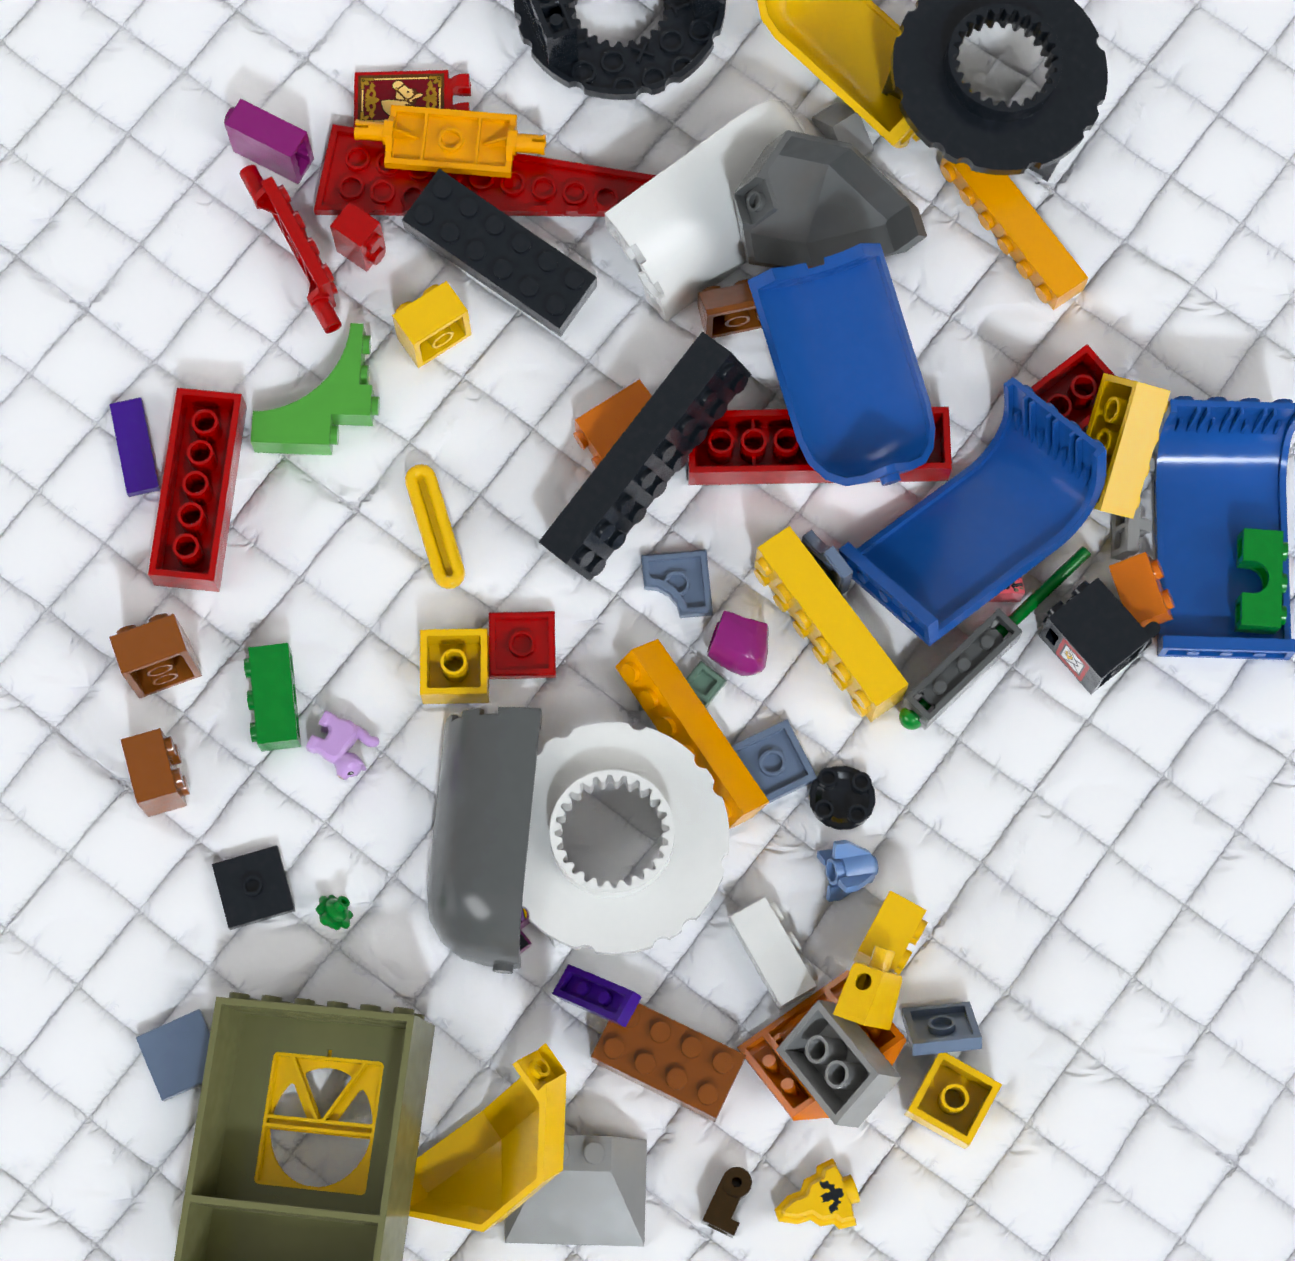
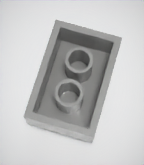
M817 1000L776 1051L835 1125L859 1128L902 1077L857 1023L833 1015L837 1003Z

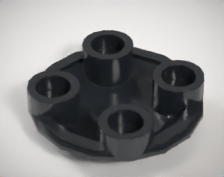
M833 766L822 769L817 779L813 781L809 792L810 807L815 817L825 826L836 830H850L862 825L872 815L876 803L875 789L871 784V778L867 773L848 766Z

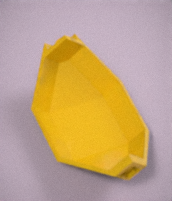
M546 1043L538 1050L512 1064L521 1076L484 1110L417 1158L409 1211L410 1217L484 1232L507 1218L563 1171L567 1072Z

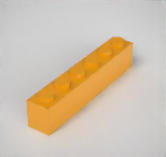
M942 156L940 170L944 178L950 183L953 182L959 189L962 201L967 206L974 208L981 225L987 231H992L997 238L999 248L1004 254H1010L1016 262V268L1020 275L1032 282L1038 298L1043 303H1048L1055 310L1084 290L1089 277L1008 175H991L975 172L965 163L954 164Z
M659 639L631 649L615 668L657 730L685 746L695 755L694 761L696 765L709 771L714 779V792L722 796L724 800L729 829L753 818L769 803V800Z

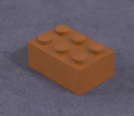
M163 613L155 615L149 619V623L138 627L135 625L122 627L117 630L116 635L109 637L121 673L139 699L202 676L190 640L174 614L168 615Z

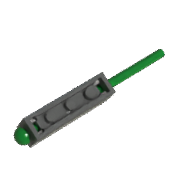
M1080 547L1009 616L998 608L905 697L899 714L901 725L908 730H916L920 727L926 730L1018 642L1023 632L1018 625L1091 556L1090 552L1085 547Z

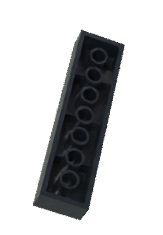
M702 331L542 536L539 543L588 581H591L594 576L599 575L605 568L606 561L610 555L624 544L628 532L645 517L646 509L655 498L663 494L667 487V482L675 472L680 471L684 467L688 455L695 446L700 445L705 440L709 428L726 413L728 404L736 394L744 390L748 383V378L752 374L732 352Z

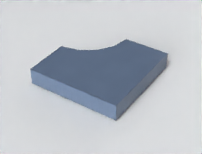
M810 530L802 536L801 542L841 595L849 590L853 570L834 546L826 545L813 530Z
M707 550L641 555L644 590L658 591L669 597L677 607L680 618L713 615Z

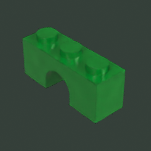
M1244 528L1237 536L1236 568L1249 569L1257 573L1262 582V589L1257 593L1242 592L1235 600L1234 632L1274 635L1281 628V625L1286 623L1287 608L1282 605V593H1286L1288 584L1287 574L1283 573V561H1286L1288 557V542L1283 541L1284 531Z

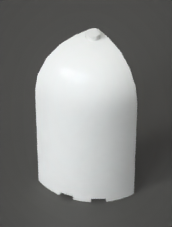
M769 100L757 104L740 114L604 213L606 229L620 245L629 260L636 258L642 271L637 275L643 285L646 300L665 322L697 300L698 292H702L707 287L716 286L748 262L740 235L734 193L766 146L787 130L800 133L805 132L801 121L792 115L782 101Z

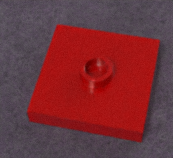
M555 611L489 613L490 679L556 678Z

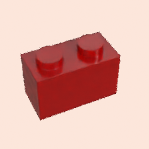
M349 202L330 225L336 251L367 272L373 264L378 265L386 253L381 223Z

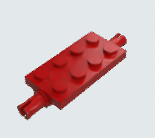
M254 164L244 167L240 170L239 175L257 209H263L272 213L310 283L307 296L309 306L315 313L325 333L335 332L342 324L334 310V307H336L334 295L338 293L333 282L335 281L328 265L322 263L319 257L320 252L313 238H308L305 224L299 212H294L287 190L283 184L277 186L272 176L263 180Z

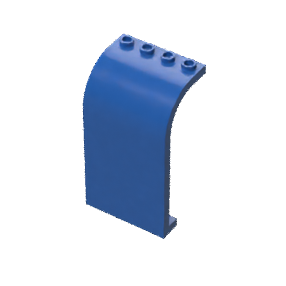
M1012 377L1004 383V413L1001 424L984 452L972 464L857 549L847 542L838 549L839 553L853 570L852 579L928 646H931L1060 548L1077 532L1094 509L1103 490L1106 479L1107 450L1099 440L1092 439L1083 432L1076 422L1069 421L1060 414L1053 404L1046 403L1038 397L1030 386L1023 385Z
M1178 396L1170 399L1168 409L1161 422L1159 440L1156 444L1154 526L1155 559H1158L1164 573V578H1161L1160 582L1163 590L1168 589L1170 591L1175 607L1170 609L1173 619L1159 624L1157 657L1290 660L1295 654V639H1291L1289 555L1287 560L1283 561V573L1287 574L1288 577L1286 593H1282V605L1287 608L1285 625H1281V628L1274 635L1234 632L1235 600L1242 592L1257 593L1262 589V582L1257 573L1249 569L1236 568L1237 536L1244 528L1284 531L1283 541L1288 542L1286 476L1289 448L1295 431V403H1293V400L1277 399L1273 402H1260L1258 398H1244L1240 401H1227L1224 397L1194 400L1191 396Z

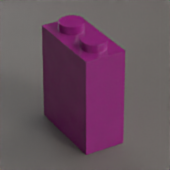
M241 98L235 108L231 107L228 110L224 119V125L233 152L299 184L314 160L307 131Z

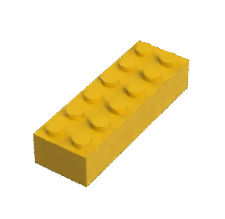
M788 526L757 547L754 566L756 568L754 570L756 578L764 587L768 585L774 592L773 599L782 612L788 611L795 620L792 624L801 638L807 637L814 646L812 652L822 665L827 663L833 671L831 677L841 691L846 689L853 698L851 704L855 711L861 717L866 715L869 721L872 722L901 702L909 683L792 528Z

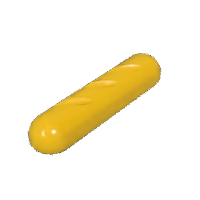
M418 464L407 471L405 485L433 577L442 588L454 589L464 581L465 568L436 474L428 465Z

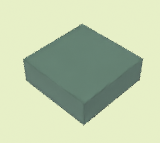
M702 661L698 663L686 678L705 708L708 707L727 683L726 679Z

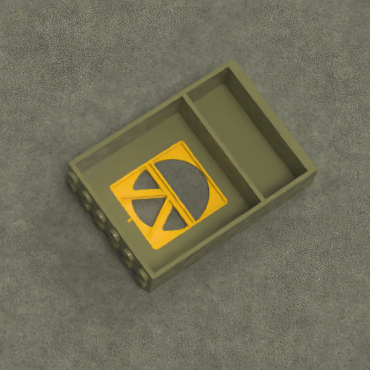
M229 992V998L216 997L174 1261H403L435 1025L426 1021L425 1015L414 1013L415 1010L403 1007H394L392 1013L381 1010L380 1006L360 1004L359 1010L348 1007L347 1003L327 1001L326 1007L315 1004L314 1000L295 998L294 1003L282 1001L283 998L277 996L262 995L261 1000L250 998L248 994ZM323 1068L336 1069L351 1076V1080L324 1117L321 1118L306 1073ZM291 1083L295 1085L306 1118L274 1115L280 1097ZM363 1090L370 1103L372 1123L361 1124L338 1121L357 1094ZM271 1129L370 1139V1142L362 1160L348 1176L328 1186H306L294 1181L280 1167L272 1147Z

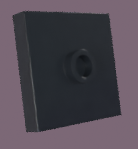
M277 845L212 864L229 930L296 911Z

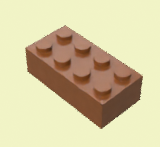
M638 1003L626 1027L608 1021L593 1051L591 1061L716 1122L745 1061L746 1055Z

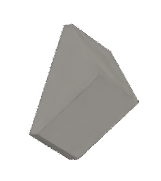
M837 101L812 117V121L825 138L851 143L864 157L873 152L874 148L863 121L851 107Z

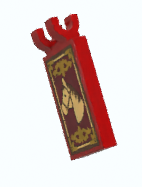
M448 70L355 72L354 127H357L355 126L356 119L384 122L390 116L391 105L470 111L469 102L453 105V95L471 96L469 74H458L449 78Z

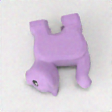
M325 711L319 721V725L322 726L321 732L329 733L325 739L312 735L306 745L307 751L313 754L318 753L325 760L333 763L337 776L342 780L357 776L361 770L366 771V767L360 757L348 751L353 747L357 739L368 747H377L379 745V738L370 736L365 729L355 725L352 721L337 718L335 714Z

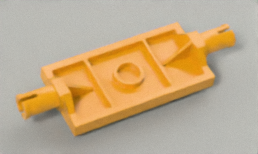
M391 105L390 116L384 122L362 121L360 119L355 121V126H357L354 128L355 140L382 141L383 145H385V168L437 172L438 169H441L445 173L511 178L513 157L517 152L545 155L546 134L518 133L517 115Z

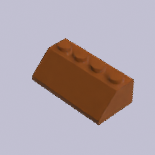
M749 279L740 280L733 286L723 288L720 286H710L702 292H698L697 306L705 334L711 338L762 328L748 284Z

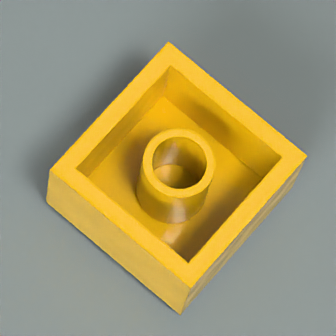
M447 281L440 285L434 284L423 292L420 298L413 302L407 301L401 304L392 315L397 339L418 368L472 335L468 310Z
M487 629L420 630V696L423 704L489 703V635Z
M889 891L853 961L869 965L874 947H882L895 952L889 972L900 975L912 954L906 948L909 943L916 945L928 923L922 919L927 910Z
M938 1053L904 1115L961 1148L966 1149L975 1137L1002 1084L948 1053Z

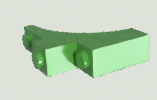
M350 323L348 340L340 360L329 376L316 389L286 406L272 410L253 411L251 444L255 453L332 455L333 445H338L339 425L373 426L374 415L379 416L380 396H375L373 386L368 385L369 365H364L365 354L370 355L371 335H366L364 324Z

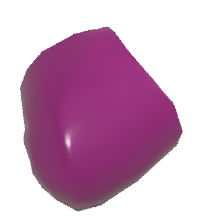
M724 611L720 621L716 624L707 656L721 667L740 676H752L762 672L766 667L768 655L769 627L767 623Z

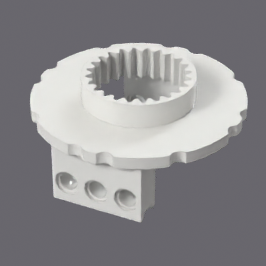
M623 722L594 723L572 729L568 737L559 738L556 736L544 744L542 752L537 755L522 908L529 912V921L547 935L554 948L559 946L560 943L577 950L582 947H590L596 954L623 955L645 951L653 948L654 943L659 939L671 940L682 932L683 925L689 920L696 921L715 896L725 872L722 866V859L729 852L730 830L725 803L722 796L714 792V779L706 768L698 767L694 761L695 755L668 735L648 727L642 730H635L629 723ZM608 782H612L615 789H619L622 783H626L629 792L639 788L641 798L650 795L649 805L651 807L658 806L657 817L663 819L661 821V829L665 831L662 835V844L664 846L659 848L660 858L653 859L654 870L645 868L642 880L637 876H632L631 885H627L623 880H619L616 888H613L610 881L607 880L600 887L597 885V879L594 877L586 882L583 871L574 874V863H566L568 860L565 850H561L563 849V841L559 837L563 835L560 823H565L566 821L564 810H572L571 799L580 801L582 799V790L591 794L593 793L594 785L598 784L603 790L606 789Z

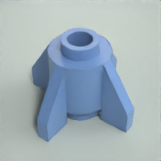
M848 840L834 841L832 850L817 851V858L825 866L826 876L830 883L828 884L826 894L828 902L842 900L852 892L860 890L866 884L872 883L875 875L878 873L876 857L869 850Z

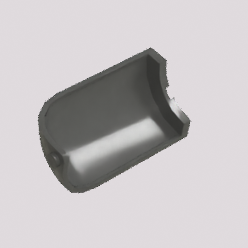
M498 707V714H484V709L477 708L462 711V717L450 715L445 721L427 885L429 920L441 943L461 959L493 967V972L512 974L513 969L521 968V915L539 731L542 726L541 708Z

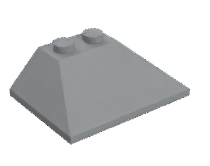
M564 1135L563 1171L506 1218L505 1243L644 1247L647 1140L615 1136Z

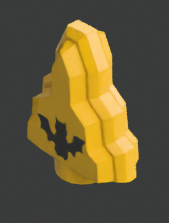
M832 1158L817 1165L816 1173L803 1180L801 1190L788 1195L774 1211L778 1222L800 1224L811 1220L820 1227L834 1224L838 1229H844L857 1225L852 1205L860 1202V1198L851 1174L842 1177L836 1162Z

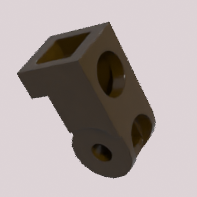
M732 1167L724 1173L703 1217L702 1224L726 1236L734 1237L740 1223L731 1218L739 1201L746 1197L751 1189L752 1179L748 1171L741 1167Z

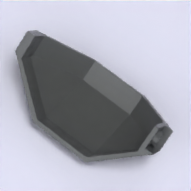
M787 130L765 147L734 193L740 235L748 262L752 265L777 268L806 263L807 267H816L825 264L824 257L842 252L860 243H880L884 256L887 257L904 253L927 237L919 209L851 143Z

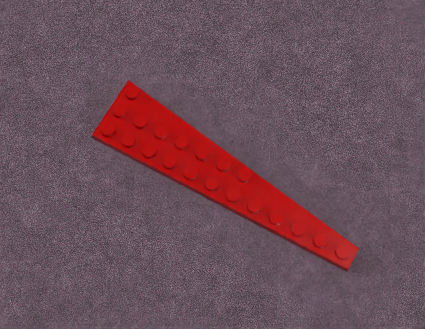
M332 124L314 207L315 215H339L346 205L351 202L369 215L405 216L436 172L385 168V145H383L382 141L355 140V127ZM519 153L513 157L511 178L447 173L508 216L605 217L604 213L656 176Z

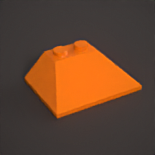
M846 970L737 1047L739 1052L746 1055L745 1060L793 1121L829 1117L776 1049L817 1000L838 1002L850 972L849 970ZM893 1022L890 1030L858 1024L893 1066L906 1043L905 1036Z

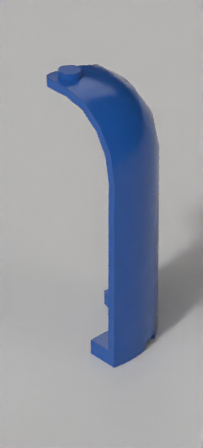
M860 243L842 252L824 257V265L808 269L807 264L802 263L787 267L771 268L749 279L748 284L796 440L808 464L825 480L843 486L880 481L882 486L891 485L901 481L900 474L926 464L934 449L935 423L932 407L881 244Z

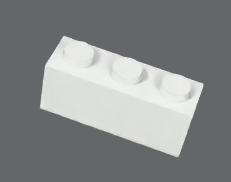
M764 897L731 915L729 923L775 1004L781 1010L815 991L817 985L814 981L818 979V976L809 961L803 963L797 951L801 950V947L792 931L786 933L780 923L784 920V917L775 902L769 904L767 898Z

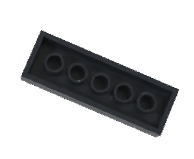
M438 169L402 219L405 230L560 337L597 287V277L441 169Z

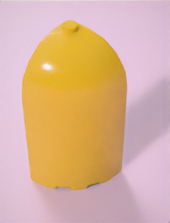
M757 0L761 20L774 38L893 147L904 148L909 144L911 138L916 142L920 140L908 125L899 109L901 100L890 94L888 96L882 94L891 71L893 45L896 37L902 33L900 26L872 0Z

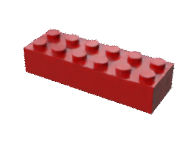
M177 388L148 575L155 586L220 592L247 411L242 394Z

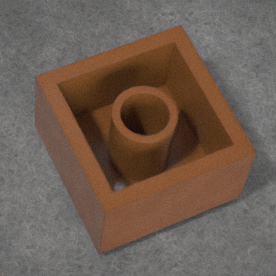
M158 728L120 739L136 802L144 813L151 817L187 806L185 796L190 795V790L185 775L182 776L180 768H177V764L182 763L178 746L174 744L172 737H166L163 731Z

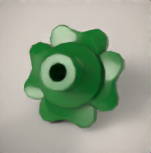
M329 895L328 898L321 896L319 898V905L315 909L319 914L321 924L335 930H340L341 927L344 929L350 927V919H352L353 913L348 910L350 905L349 899L345 896H339L338 898L334 895Z

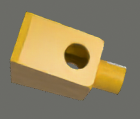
M875 946L869 965L858 962L853 963L833 1015L863 1026L890 1030L902 984V976L889 972L895 952Z

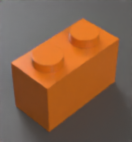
M1143 552L1109 565L1121 603L1143 628L1150 622L1162 624L1173 619L1170 609L1174 608L1175 604L1168 589L1163 590L1160 579L1164 578V573L1158 559L1153 560L1147 552Z

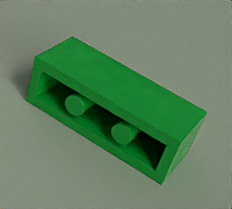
M281 643L248 647L249 658L244 659V671L246 678H251L252 690L247 691L249 710H254L255 722L250 723L252 743L257 742L261 752L301 747L293 656L289 644Z

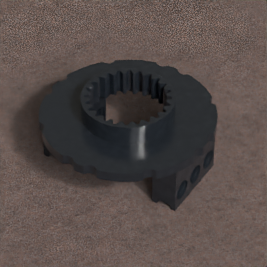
M514 0L515 18L521 22L518 26L520 37L524 44L532 48L531 57L541 69L554 80L568 88L579 87L585 95L610 100L636 99L641 93L659 94L665 91L668 84L674 82L681 83L705 62L714 49L713 39L721 34L726 9V0H663V6L665 7L663 21L658 22V30L652 29L650 31V39L641 36L640 44L630 40L628 46L623 47L622 43L617 41L615 46L611 47L609 40H604L600 44L598 43V36L588 37V29H581V21L577 19L575 9L578 0Z
M917 0L916 9L908 11L901 23L900 30L902 34L895 39L891 55V71L882 94L886 96L890 94L901 100L899 109L908 125L929 148H938L946 160L954 164L965 163L969 165L972 171L991 175L1024 174L1028 168L1043 176L1042 179L1048 182L1059 161L1082 142L1084 131L1091 130L1099 116L1097 106L1102 105L1106 96L1108 83L1106 54L1097 44L1099 34L1088 15L1074 0ZM995 22H998L1001 28H1005L1007 24H1012L1013 31L1016 32L1022 28L1024 29V37L1034 36V46H1043L1040 55L1047 57L1044 63V67L1048 68L1045 74V79L1047 80L1040 92L1037 91L1032 100L1028 97L1024 98L1021 106L1017 101H1013L1011 106L1007 107L1002 100L997 106L993 105L992 98L990 97L984 101L981 100V92L971 93L969 91L971 88L970 82L962 83L964 73L957 72L960 66V61L956 60L960 51L959 46L963 43L965 36H971L973 29L981 31L984 23L988 28H992Z

